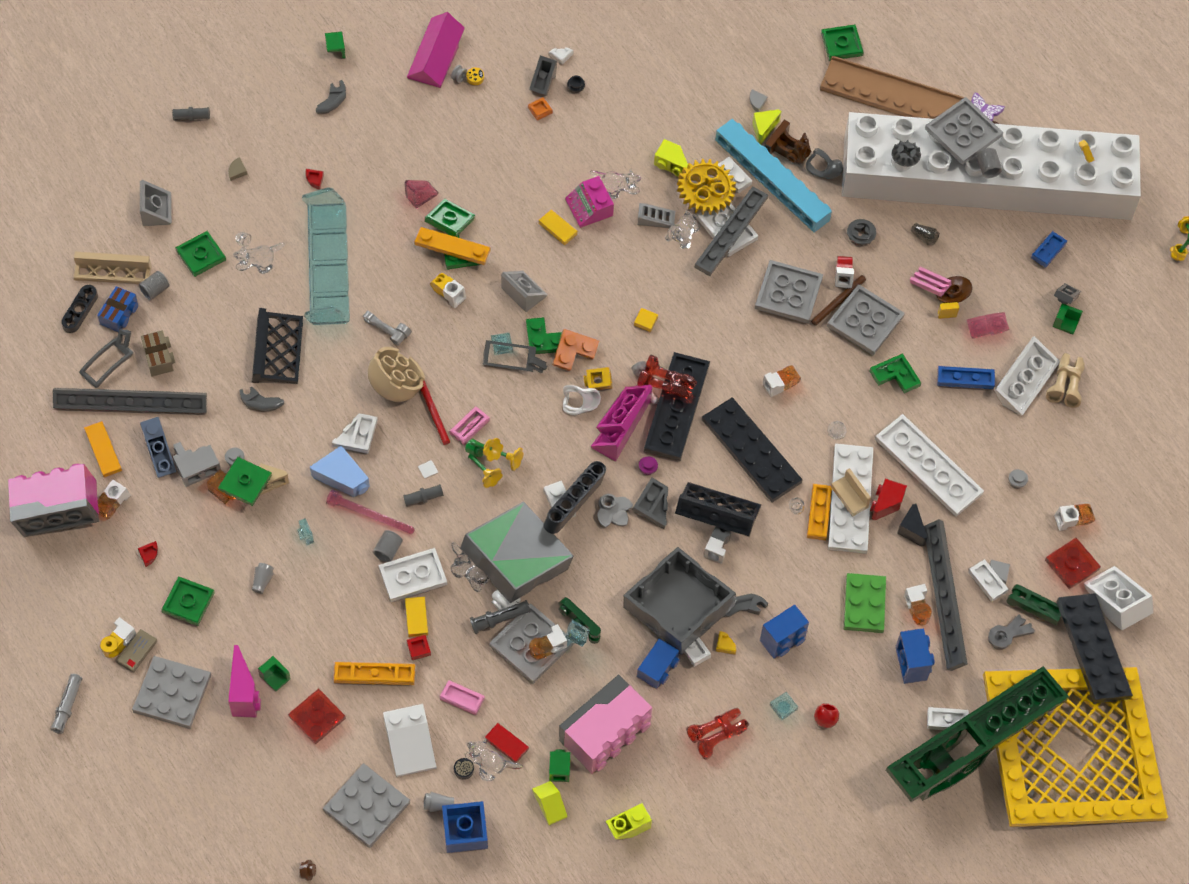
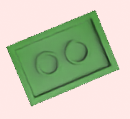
M847 573L844 630L884 632L886 576Z

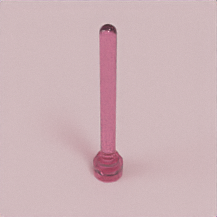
M332 489L328 494L326 500L328 505L333 507L341 505L409 534H413L415 531L414 527L342 498L338 491Z

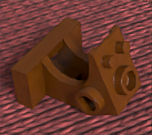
M784 119L767 140L765 147L771 155L775 151L792 163L802 164L812 152L809 139H807L805 132L800 140L788 134L790 122ZM789 145V146H791V147L794 148V149H793V150H790V149H788V148H786V147Z

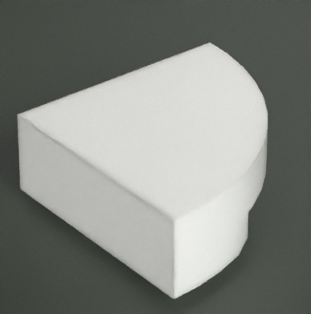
M567 47L565 49L554 48L549 51V56L563 65L573 55L574 50Z

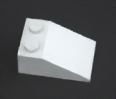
M1115 566L1084 582V587L1089 594L1095 593L1100 608L1109 621L1121 630L1153 614L1152 595Z
M423 704L383 712L396 777L436 769Z

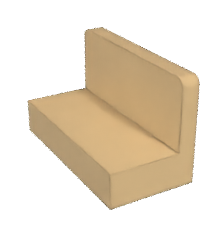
M850 468L846 470L844 477L831 484V488L852 517L869 508L871 497Z

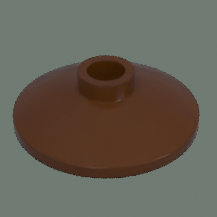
M952 276L947 278L951 280L952 285L941 297L936 296L942 303H960L970 296L973 286L966 277Z

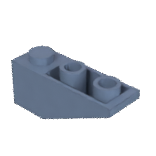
M159 417L140 422L157 477L176 472Z

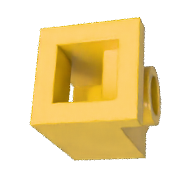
M609 367L586 370L587 375H584L585 387L588 386V388L597 390L613 389ZM596 378L602 379L600 383H595Z

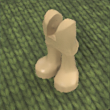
M1064 353L1056 373L1058 375L1055 385L1047 390L1046 399L1053 403L1060 402L1064 396L1066 379L1069 378L1070 383L1064 403L1068 407L1076 408L1081 405L1078 384L1081 379V373L1084 371L1085 363L1082 357H1077L1074 367L1068 366L1070 354Z

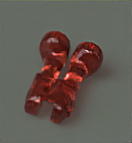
M654 355L649 356L645 370L641 371L637 381L638 386L651 385L653 388L664 390L666 394H673L686 399L691 395V391L688 388H694L697 384L694 377L688 374H680L661 367L658 357ZM653 376H658V377H661V378H664V379H668V380H670V383H669V382H666V381H663V380H660V379H657V378H655V377H653Z
M738 707L715 716L714 720L705 724H692L686 727L690 740L693 743L698 742L697 748L703 759L707 760L713 755V748L718 743L734 735H740L747 730L750 724L746 719H742L733 725L730 723L741 715ZM721 727V731L702 739L706 734Z

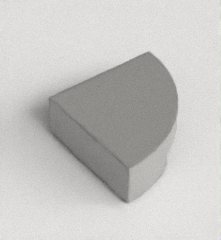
M752 89L750 92V103L756 112H760L768 97Z
M991 560V568L1002 582L1006 584L1010 564Z

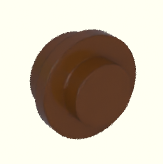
M306 860L300 864V876L302 879L311 881L313 876L316 875V865L313 864L312 860Z

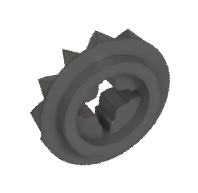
M900 140L892 149V158L901 166H913L921 158L920 147H917L916 143H910L909 140L906 142ZM904 149L907 152H910V155H907L906 153L903 154Z
M857 219L849 224L847 234L849 240L863 246L875 240L876 228L868 220ZM865 229L864 234H862V236H859V232Z

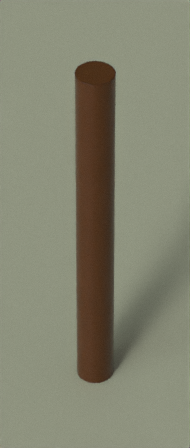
M861 275L852 283V288H846L811 320L812 324L817 326L849 297L858 284L862 285L866 281L865 276Z

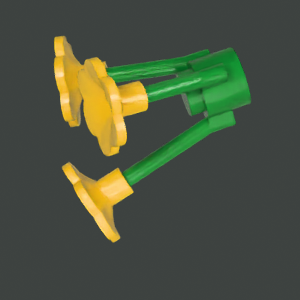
M499 438L489 439L486 444L470 439L466 444L465 451L469 453L468 458L473 460L485 475L482 479L483 486L489 488L490 486L494 487L503 477L502 470L500 468L495 470L486 469L476 457L485 455L486 459L490 462L494 459L498 460L500 456L506 457L507 460H510L511 470L515 471L516 468H519L523 459V448L519 447L514 453L502 452L504 447L500 443Z

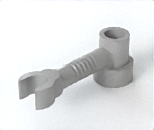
M366 311L363 315L365 322L375 325L391 335L390 340L397 346L412 333L410 328L403 323H400L395 329L379 320L370 311Z

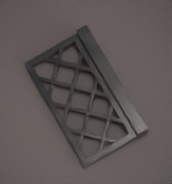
M259 308L252 382L259 383L260 380L298 384L303 316L266 312L267 308ZM269 318L277 319L280 324L273 327L269 323ZM298 321L299 326L292 330L287 323ZM283 326L289 331L284 337L277 331ZM273 333L279 338L274 344L267 339ZM290 336L297 340V343L293 346L286 341ZM280 343H283L288 348L283 353L276 348ZM270 350H273L278 355L273 360H270L266 355ZM289 352L296 356V359L292 362H289L284 357ZM279 359H282L286 364L281 370L274 364ZM270 366L276 371L274 375L264 374L265 369ZM290 368L295 373L294 378L286 377L283 372Z
M688 482L683 493L679 496L675 514L750 537L762 504Z

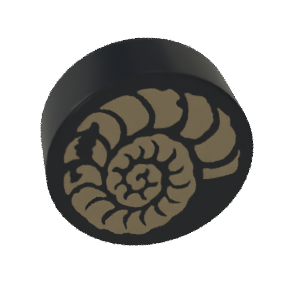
M460 758L455 762L454 774L457 778L466 780L473 775L474 764L470 759Z

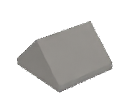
M141 180L140 215L143 226L170 225L172 223L171 192Z
M508 271L501 274V288L525 312L546 298L547 294L524 271Z

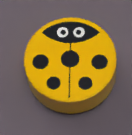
M477 67L470 68L466 73L467 82L474 86L482 84L484 81L483 70Z

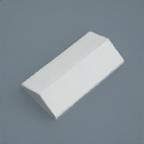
M1035 336L1031 338L994 390L1002 405L1020 416L1027 410L1060 362Z

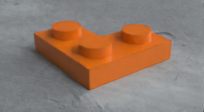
M563 329L552 365L570 371L576 354L594 359L599 340Z

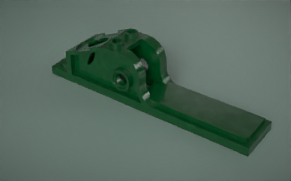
M1043 666L887 766L886 772L910 802L919 797L924 801L941 791L943 792L968 777L984 763L987 756L997 746L1066 702L1069 696ZM967 733H969L979 746L965 757L962 756L954 761L949 752L959 745ZM918 769H929L933 772V776L926 780Z

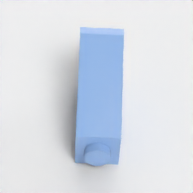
M342 446L310 466L311 476L314 479L352 497L364 494L370 487L367 475Z

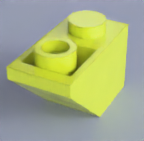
M666 139L663 140L654 156L655 166L659 169L667 170L678 177L682 173L683 168L688 166L681 146Z
M640 803L607 820L606 824L615 840L633 838L651 829L652 819L643 803Z

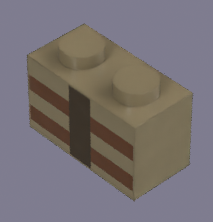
M163 330L142 335L141 340L151 377L174 371L172 366L175 363L173 352L169 353L168 351L171 344L169 337H164Z

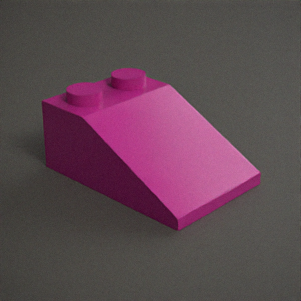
M234 645L228 699L232 717L256 718L257 711L261 710L260 693L256 691L255 683L239 646Z

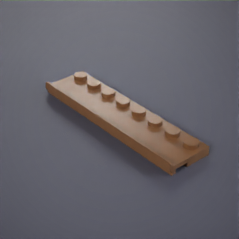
M832 56L820 86V91L899 116L935 119L965 98Z

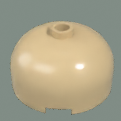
M393 347L380 348L368 365V379L371 386L379 395L390 401L404 402L412 399L423 387L425 376L421 367L412 357L406 358L398 353L399 349Z

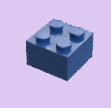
M794 604L763 624L760 642L773 659L779 655L782 657L789 652L791 647L794 645L799 646L806 640L809 621Z
M924 628L900 632L895 648L904 684L927 681L929 674L932 673V666L935 664L933 653L929 652L930 639L928 635H925Z
M483 801L442 806L447 853L488 849Z

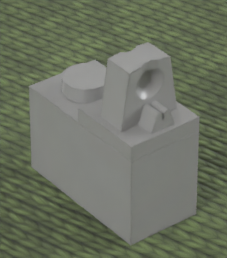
M181 442L173 445L177 454L173 456L174 463L185 487L221 472L220 463L211 445L202 446L194 452L191 449L185 451Z

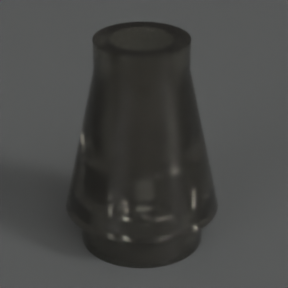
M915 223L911 229V233L915 234L927 245H934L940 234L936 228Z

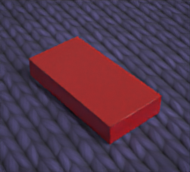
M499 723L485 736V740L515 764L529 750L528 745Z

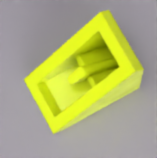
M781 110L754 113L752 123L757 142L760 145L780 122Z
M551 781L532 788L548 825L568 817L560 792Z

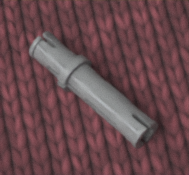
M70 674L62 700L59 707L55 710L54 722L50 728L55 733L62 734L68 718L71 717L72 705L83 679L80 675Z

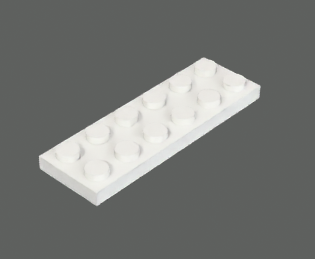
M903 414L875 436V440L955 517L983 495L984 490Z
M835 444L832 483L844 477L846 470L850 468L871 497L873 447ZM832 489L828 550L867 554L870 504L869 508L852 517Z

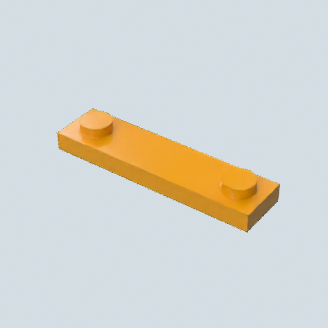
M420 227L414 241L416 246L484 266L491 251V247Z
M335 662L334 683L415 685V664Z

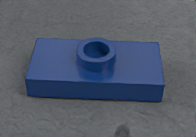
M1052 231L1035 250L1031 259L1046 268L1064 248L1067 240Z

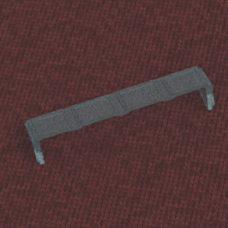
M327 187L302 195V200L308 205L310 311L305 312L304 317L313 325L346 324L350 321L346 205L344 199L333 188Z

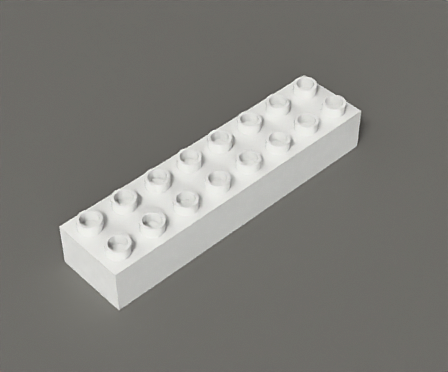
M849 112L844 136L842 197L1132 220L1141 197L1139 135L995 124L1003 131V136L987 148L996 149L1002 172L996 177L985 178L982 175L977 155L962 165L925 130L926 124L933 119ZM900 140L902 142L909 140L910 143H916V146L920 147L921 152L919 162L910 167L897 164L892 158L894 145L898 144ZM1085 140L1088 143L1095 161L1090 163L1086 161L1084 153L1079 147L1080 141ZM904 149L903 154L906 153L907 155H910V152H907Z

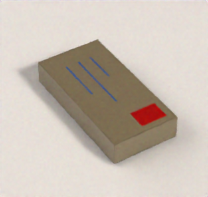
M140 629L119 656L117 663L135 672L158 642L157 639Z

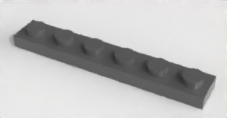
M752 186L697 260L694 268L711 276L766 202L768 194Z

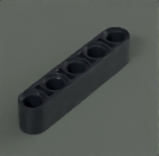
M592 462L549 510L544 522V529L548 533H558L601 485L606 473V466L602 462Z

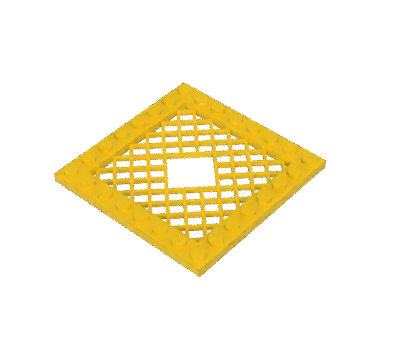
M1123 667L1133 696L1131 699L1120 700L1115 704L1105 702L1111 707L1107 714L1098 708L1100 703L1095 705L1087 699V696L1090 694L1089 691L1085 696L1077 691L1088 690L1081 669L1047 670L1064 691H1069L1068 696L1074 693L1081 701L1077 706L1069 699L1065 702L1073 708L1069 715L1060 709L1061 704L1054 709L1050 716L1048 714L1043 716L1047 720L1042 726L1036 721L1032 724L1039 729L1035 735L1024 728L996 747L1010 827L1166 821L1168 819L1137 667ZM1036 670L985 671L983 673L987 702ZM1083 701L1092 708L1088 715L1079 708ZM1121 701L1124 712L1117 707ZM1113 710L1123 717L1119 723L1109 716ZM1075 711L1085 718L1081 724L1071 718ZM1094 711L1104 717L1100 723H1097L1090 717ZM1056 712L1065 718L1061 725L1052 718ZM1087 720L1096 727L1092 733L1083 727ZM1106 720L1115 726L1111 733L1102 727ZM1124 720H1126L1127 730L1121 726ZM1067 721L1100 746L1080 772L1048 747ZM1048 722H1051L1058 728L1054 734H1051L1044 728ZM1098 729L1108 736L1104 742H1101L1094 736ZM1117 729L1126 735L1122 742L1113 735ZM1041 731L1050 738L1046 744L1036 738ZM1021 732L1030 738L1026 745L1017 739ZM1128 738L1130 740L1131 749L1125 745V742L1128 740ZM1109 739H1112L1119 745L1115 751L1105 745ZM1033 741L1042 747L1038 754L1029 748ZM1018 745L1023 748L1020 753L1018 750ZM1121 747L1130 754L1126 761L1117 754ZM1102 748L1111 755L1107 762L1098 755ZM1044 750L1054 757L1050 763H1047L1040 757ZM1025 751L1034 757L1030 764L1021 758ZM1132 757L1135 768L1128 763ZM1094 758L1103 764L1100 771L1090 765ZM1113 758L1123 764L1119 770H1116L1109 764ZM1056 759L1065 766L1061 772L1051 766ZM1036 760L1046 767L1042 773L1032 767ZM1021 764L1026 767L1024 772H1022ZM1106 767L1115 774L1111 780L1101 774ZM1124 767H1127L1134 773L1130 780L1121 774ZM1086 768L1096 775L1092 781L1082 775ZM1048 769L1057 776L1053 783L1043 776ZM1067 769L1077 775L1072 782L1063 776ZM1028 770L1038 777L1034 783L1024 777ZM1117 776L1127 783L1122 790L1113 783ZM1136 776L1138 779L1139 787L1132 782ZM1098 777L1107 783L1103 791L1094 784ZM1078 778L1088 784L1084 791L1074 784ZM1040 779L1049 786L1045 793L1035 786ZM1059 779L1069 785L1064 792L1055 785ZM1025 783L1030 787L1027 791L1025 789ZM1128 786L1138 792L1134 799L1125 793ZM1090 787L1100 794L1096 800H1093L1086 794ZM1109 787H1112L1119 793L1115 799H1112L1105 793ZM1071 788L1080 794L1076 801L1067 795ZM1032 789L1041 795L1037 803L1027 796ZM1051 789L1061 795L1056 802L1047 795ZM1121 795H1122V796H1123L1125 799H1127V800H1118V799H1119V798L1121 797ZM1103 796V797H1104L1106 800H1108V801H1099V800H1100V798ZM1082 797H1084V798H1085L1087 801H1089V802H1079V801L1082 799ZM1063 798H1065V799L1068 801V802L1060 803V801H1061ZM1046 799L1049 803H1041V801Z

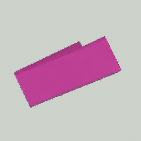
M449 12L431 18L407 75L408 79L441 88L465 30V27Z
M651 385L624 388L596 428L600 434L591 445L592 449L615 462L617 461L651 402L653 389Z

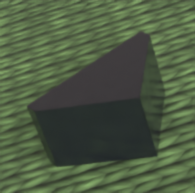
M912 504L901 522L897 534L922 547L926 545L928 537L917 504Z

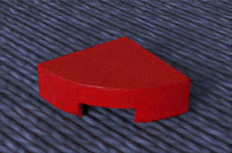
M306 169L307 182L313 188L320 190L324 171Z
M156 541L138 548L145 567L151 565L158 555Z

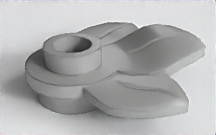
M612 494L601 496L599 499L600 510L597 514L600 524L603 527H607L612 522L618 526H626L628 523L626 511L631 509L633 504L626 497H615ZM610 502L612 505L606 506L605 503Z

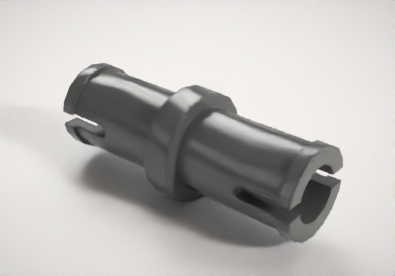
M189 107L188 109H173V120L189 119V121H194V119H210V108Z
M441 484L427 489L420 488V491L403 495L406 507L420 502L427 503V500L444 496Z

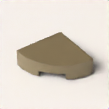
M240 157L235 159L228 171L230 181L247 175V170Z

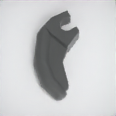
M343 80L339 81L340 87H335L333 83L330 84L328 99L317 105L316 112L318 114L328 113L338 108L346 98V86Z
M250 387V394L247 395L243 393V389L239 390L242 402L251 409L263 412L271 411L285 404L284 400L279 397H263L253 387Z
M752 593L737 596L735 606L723 617H730L739 611H748L749 613L759 615L761 610L757 605H762L766 608L768 602L761 596Z

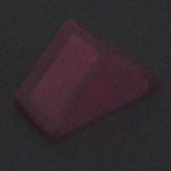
M406 180L404 182L405 197L416 209L439 193L429 181Z

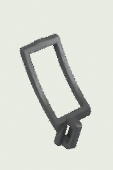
M119 329L118 337L101 348L79 371L95 388H98L117 367L132 357L134 352L128 348L131 331ZM123 335H125V341L124 343H121ZM115 345L125 356L117 361L96 382L85 371L99 356Z
M486 340L483 352V365L533 372L534 369L540 373H543V370H546L548 367L546 365L547 362L535 357L536 347ZM490 344L529 349L526 368L488 363Z

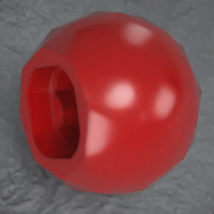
M823 703L816 708L814 719L820 727L832 728L839 721L840 713L834 705Z

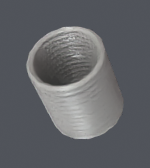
M986 148L977 154L983 177L993 178L1002 172L996 149Z
M160 271L154 272V274L139 283L141 292L149 300H152L170 286L169 281Z
M385 530L376 544L373 554L384 562L392 561L403 542L402 538L393 531Z

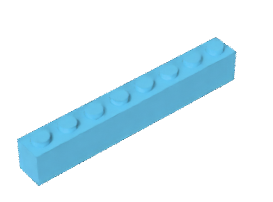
M731 119L716 130L715 141L814 233L830 221L832 213L830 207L823 203L814 192H811L801 180H798L791 170L786 169L778 158L773 157L765 146H761L753 135L747 133L740 123Z

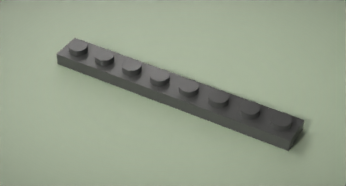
M53 388V408L207 413V393Z
M938 519L925 525L924 528L928 537L926 545L946 666L948 670L953 671L968 665L944 521Z

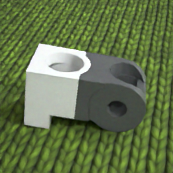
M715 527L705 548L704 557L722 564L726 553L723 547L730 541L731 531Z

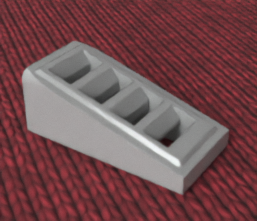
M639 203L637 225L674 228V210Z

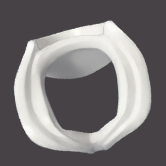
M565 385L563 387V394L565 395L563 411L567 414L578 415L596 409L600 404L601 396L597 389H582L575 385ZM569 392H577L582 396L583 404L581 407L567 406Z

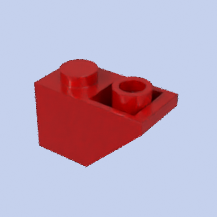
M885 478L883 485L879 484L876 495L879 496L878 500H873L870 509L873 512L872 520H878L899 511L907 485Z

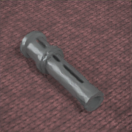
M525 600L493 613L487 611L482 616L470 617V621L475 634H479L481 630L489 627L492 629L500 622L528 612L530 613L531 610L528 601Z

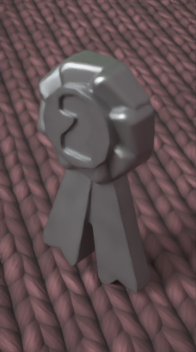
M1019 614L1007 627L997 625L991 628L988 641L994 648L1005 649L1011 645L1014 637L1033 634L1035 630L1032 628V623L1022 626L1026 619L1021 618Z

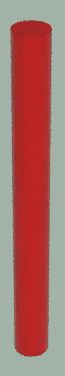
M423 381V387L420 391L442 443L447 445L450 443V439L427 385Z

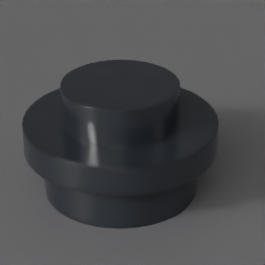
M574 75L568 80L567 87L570 91L578 93L585 88V81L581 76Z

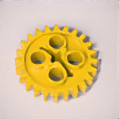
M704 159L701 160L700 164L697 160L694 161L693 165L688 163L687 168L684 167L682 173L679 174L677 181V192H681L679 198H684L683 204L689 203L688 209L695 207V213L701 210L702 215H704L705 211H708L709 215H711L713 210L717 214L720 209L724 211L726 205L730 206L736 192V188H734L736 182L733 181L734 175H729L730 169L724 171V164L719 167L718 161L712 164L711 159L708 160V163H705Z

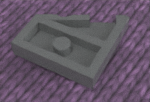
M651 477L632 509L663 529L667 525L668 486Z

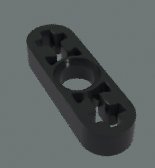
M84 285L80 289L63 316L61 323L65 332H76L96 302L98 293L93 285ZM79 305L85 307L82 312H76L75 308Z

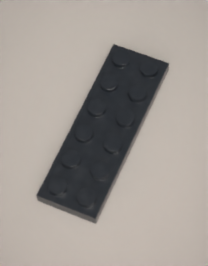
M676 352L673 353L644 446V452L681 461L710 361Z
M733 397L702 416V421L771 503L802 483L803 479Z
M1095 593L1058 597L1056 602L1093 704L1131 699L1133 694Z

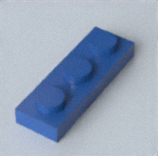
M938 366L937 386L994 389L995 369Z

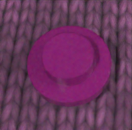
M651 456L643 457L639 461V469L643 474L651 475L657 471L658 462Z

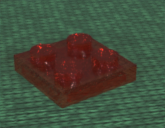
M1074 538L1045 558L1047 564L1069 590L1101 568L1099 563L1077 538Z
M319 688L288 714V717L315 745L346 719V716Z

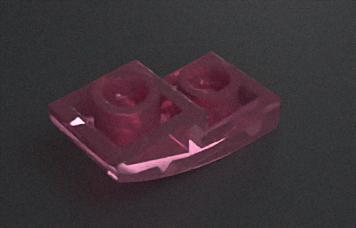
M1005 312L967 319L972 339L987 334L995 335L1009 330Z

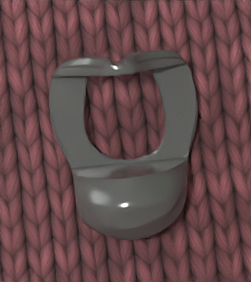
M815 148L813 154L806 162V169L813 176L833 179L842 173L843 164L841 160H831L823 150ZM816 154L824 158L828 164L824 171H818L810 163Z

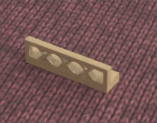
M75 252L74 254L76 264L74 280L139 284L147 279L151 273L152 265L149 256ZM80 268H88L91 271L86 275H79ZM102 269L109 271L105 276H99L97 272ZM120 270L128 273L124 277L116 275ZM138 272H146L145 279L136 278L134 275Z

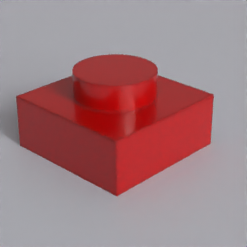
M426 635L406 640L412 660L431 656Z

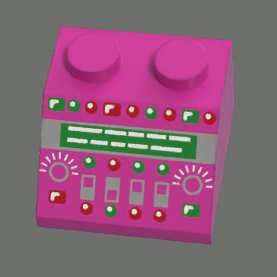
M600 176L583 181L565 197L580 228L613 216L614 203Z

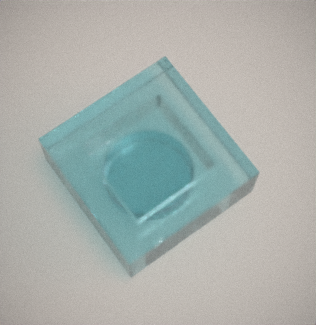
M510 333L491 335V341L512 344ZM492 344L494 355L513 352V347Z
M306 518L299 520L297 533L300 540L304 539L306 545L314 543L313 534Z
M572 620L568 624L565 637L583 647L587 641L589 629Z
M787 692L770 702V706L781 720L798 710L797 704Z

